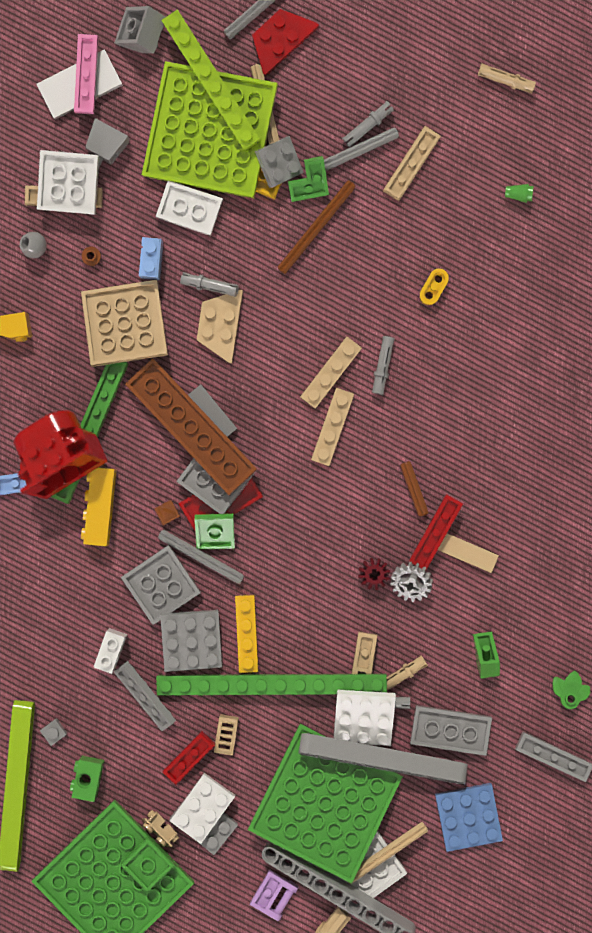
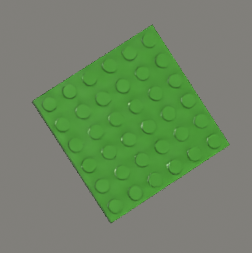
M299 724L248 830L352 884L403 776L391 771L298 754L302 733L323 736Z
M114 799L31 882L81 933H144L195 881L177 863L148 892L133 879L120 864L148 836L168 856L169 854Z

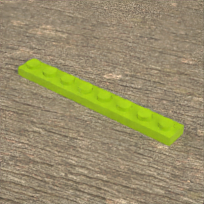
M178 9L161 21L243 150L246 151L259 143L261 140Z

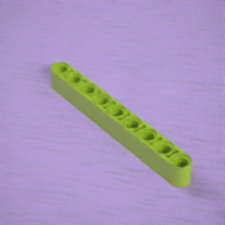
M14 700L12 707L0 835V870L18 872L21 862L35 702Z

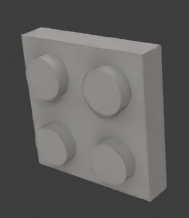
M290 136L255 151L269 188H273L304 173Z

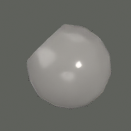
M28 232L22 236L20 249L28 258H39L46 251L47 242L40 233Z

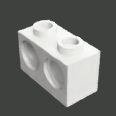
M109 628L105 633L94 668L112 674L115 671L128 634Z

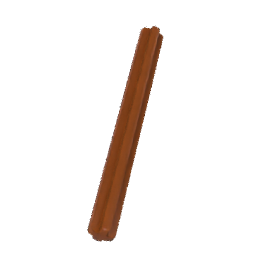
M348 180L279 264L278 270L283 274L288 272L355 189L354 183Z

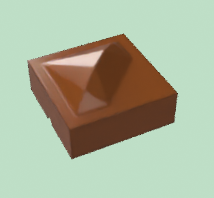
M172 499L154 508L163 525L180 517Z

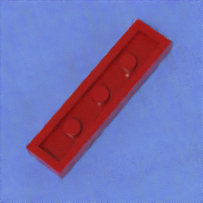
M445 494L411 555L409 562H412L414 565L419 563V568L426 567L427 570L463 503Z

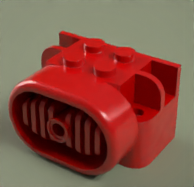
M62 410L50 413L20 431L14 438V446L21 460L20 471L17 475L19 479L26 482V486L20 489L23 494L48 499L108 462L96 434L82 429L76 414L72 411Z

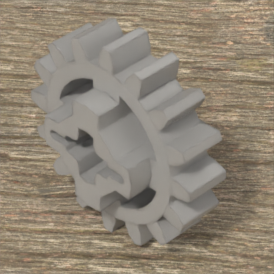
M409 562L408 566L402 563L401 567H396L391 576L390 584L394 586L393 592L398 591V597L405 596V601L408 598H411L412 602L415 601V598L422 601L423 596L427 598L428 593L432 589L433 579L430 578L431 573H425L426 567L419 568V563L415 566L412 565V562Z

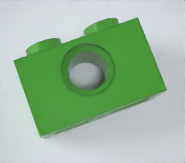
M81 756L79 761L75 762L73 772H76L75 780L72 779L70 791H73L71 798L95 802L104 760ZM86 774L90 776L91 781H83L82 775Z

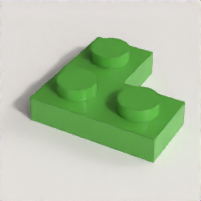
M323 156L304 159L307 178L288 181L291 202L329 195Z

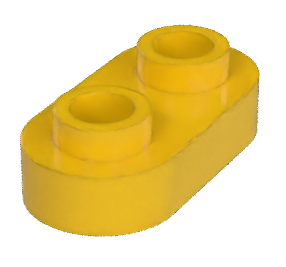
M435 269L429 275L419 294L423 304L433 305L439 299L449 280L445 270ZM440 276L442 281L436 282L435 277ZM426 293H431L432 298L427 299L425 296Z

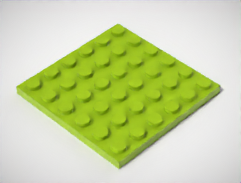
M165 61L142 176L254 199L261 169L255 151L266 145L278 83L217 71L261 140L244 151L191 66Z

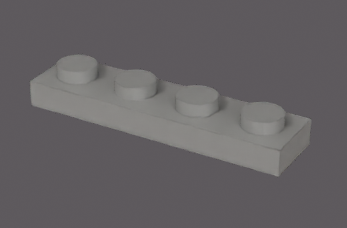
M128 661L114 671L115 675L161 731L176 721L171 712L167 710L158 696L153 693Z
M522 732L515 747L517 751L584 782L587 781L592 770L591 762L526 732Z

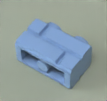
M142 237L141 246L143 248H141L139 277L141 279L160 280L163 241L159 238Z

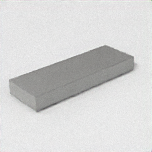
M201 384L188 394L227 437L237 430L236 426Z

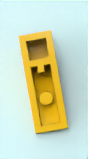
M21 312L0 316V336L16 340V342L27 341L28 337H32L29 314Z

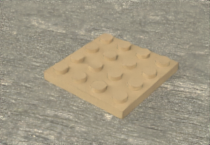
M157 280L81 291L90 364L92 367L168 355Z

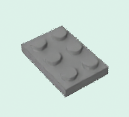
M224 812L201 845L215 855L238 826V823Z

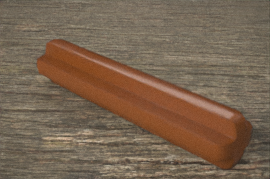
M410 461L400 464L417 515L419 517L427 515L428 509Z

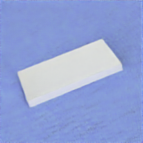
M105 49L98 52L95 99L123 86ZM76 64L37 83L55 120L74 111Z

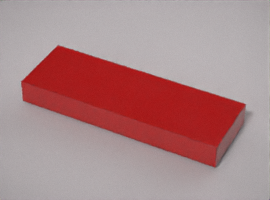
M201 731L162 772L177 785L215 746V743Z

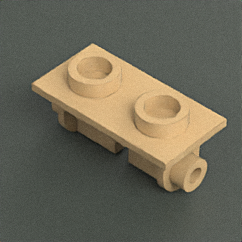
M151 810L147 814L148 819H141L144 822L143 827L149 833L153 832L157 836L156 840L162 847H172L170 842L174 843L179 838L177 832L169 824L162 828L161 825L165 820L157 811Z

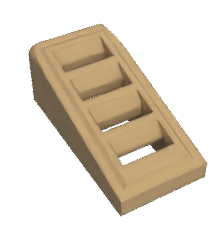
M220 714L214 753L233 756L239 717ZM222 723L234 725L233 727L222 726ZM221 730L232 731V735L221 733ZM220 737L230 738L231 742L222 741ZM219 744L228 745L230 749L219 748Z

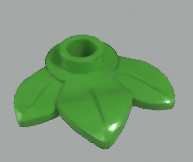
M576 671L571 672L565 680L558 677L553 679V691L560 697V702L566 709L576 708L580 701L586 700L590 695V686L582 685L581 677ZM568 696L573 697L574 700L572 703L568 702Z

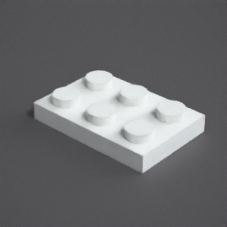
M168 181L156 218L211 236L223 198Z
M203 773L172 816L170 822L201 844L235 798V794Z

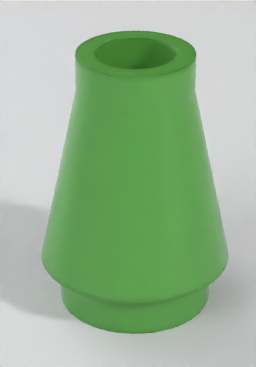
M529 184L506 186L505 197L525 203L527 201L532 202L534 186H529Z

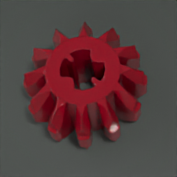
M370 558V565L363 561L366 568L359 567L358 569L364 572V574L358 575L359 579L365 578L361 584L365 585L368 583L367 589L369 590L373 584L375 590H379V583L382 587L386 586L382 581L383 579L386 581L390 580L389 577L384 576V574L390 573L389 569L383 570L387 563L385 562L379 566L381 563L380 558L377 559L376 564H374L373 558ZM373 569H375L376 572L379 571V574L376 575L375 579H373L372 576L369 577V574L372 573Z

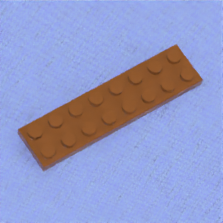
M153 358L125 384L229 496L257 470L248 458Z

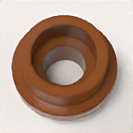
M87 247L82 252V260L88 266H95L101 260V253L95 247ZM89 253H94L93 259H88Z

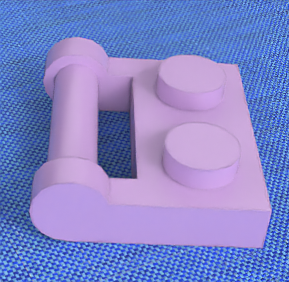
M269 869L250 901V905L279 921L282 917V911L299 886ZM285 887L287 890L275 909L270 908L281 888Z

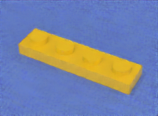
M255 595L235 596L239 673L258 672Z

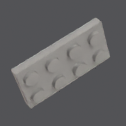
M415 705L410 744L486 756L492 717Z

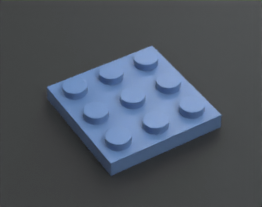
M491 783L435 794L446 852L503 841Z

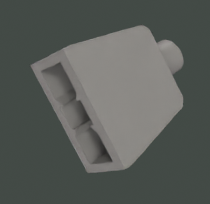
M95 118L86 144V150L92 155H99V167L102 161L113 164L128 145L130 139L126 134Z

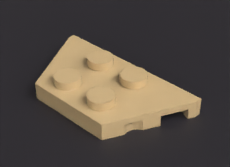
M238 290L236 297L225 294L202 302L197 341L231 364L243 290Z

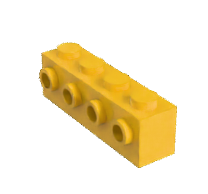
M98 467L87 474V482L90 483L89 490L85 492V501H88L87 509L83 511V520H86L85 528H82L81 539L84 540L83 544L109 546L117 469Z

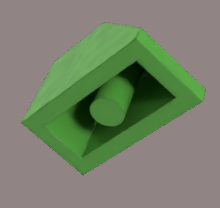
M492 632L473 634L480 678L500 676V661Z

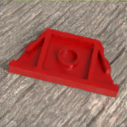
M279 9L252 34V38L264 76L266 77L319 28V24Z

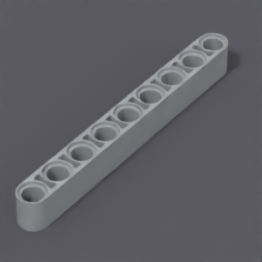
M301 734L298 752L301 755L455 784H466L468 766L466 763L319 735Z
M270 841L266 843L262 851V858L266 863L379 932L403 933V931H406L408 933H415L416 926L412 921L348 882ZM269 849L274 850L275 853H271ZM335 890L341 891L342 894L337 893ZM352 900H356L359 904L352 902Z

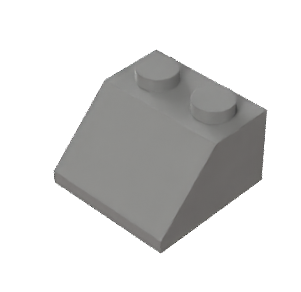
M149 6L126 7L114 44L140 53H154L158 46L161 31L164 28L161 20L165 16Z

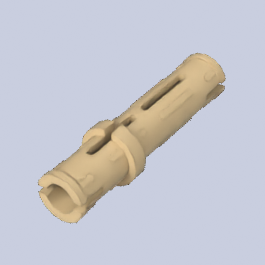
M483 63L477 75L510 86L511 89L515 90L516 88L532 94L536 84L535 81L520 77V74H510Z
M422 655L408 664L405 663L402 668L387 677V690L409 677L412 678L413 674L427 667L428 665Z

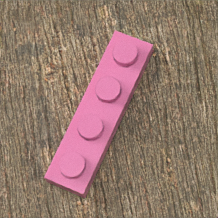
M78 34L74 112L78 114H94L98 35Z

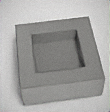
M57 718L40 730L51 746L67 735V731Z

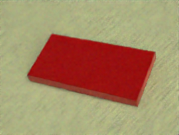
M253 478L250 479L225 514L234 515L263 497ZM194 494L178 503L194 531L195 515L219 514Z

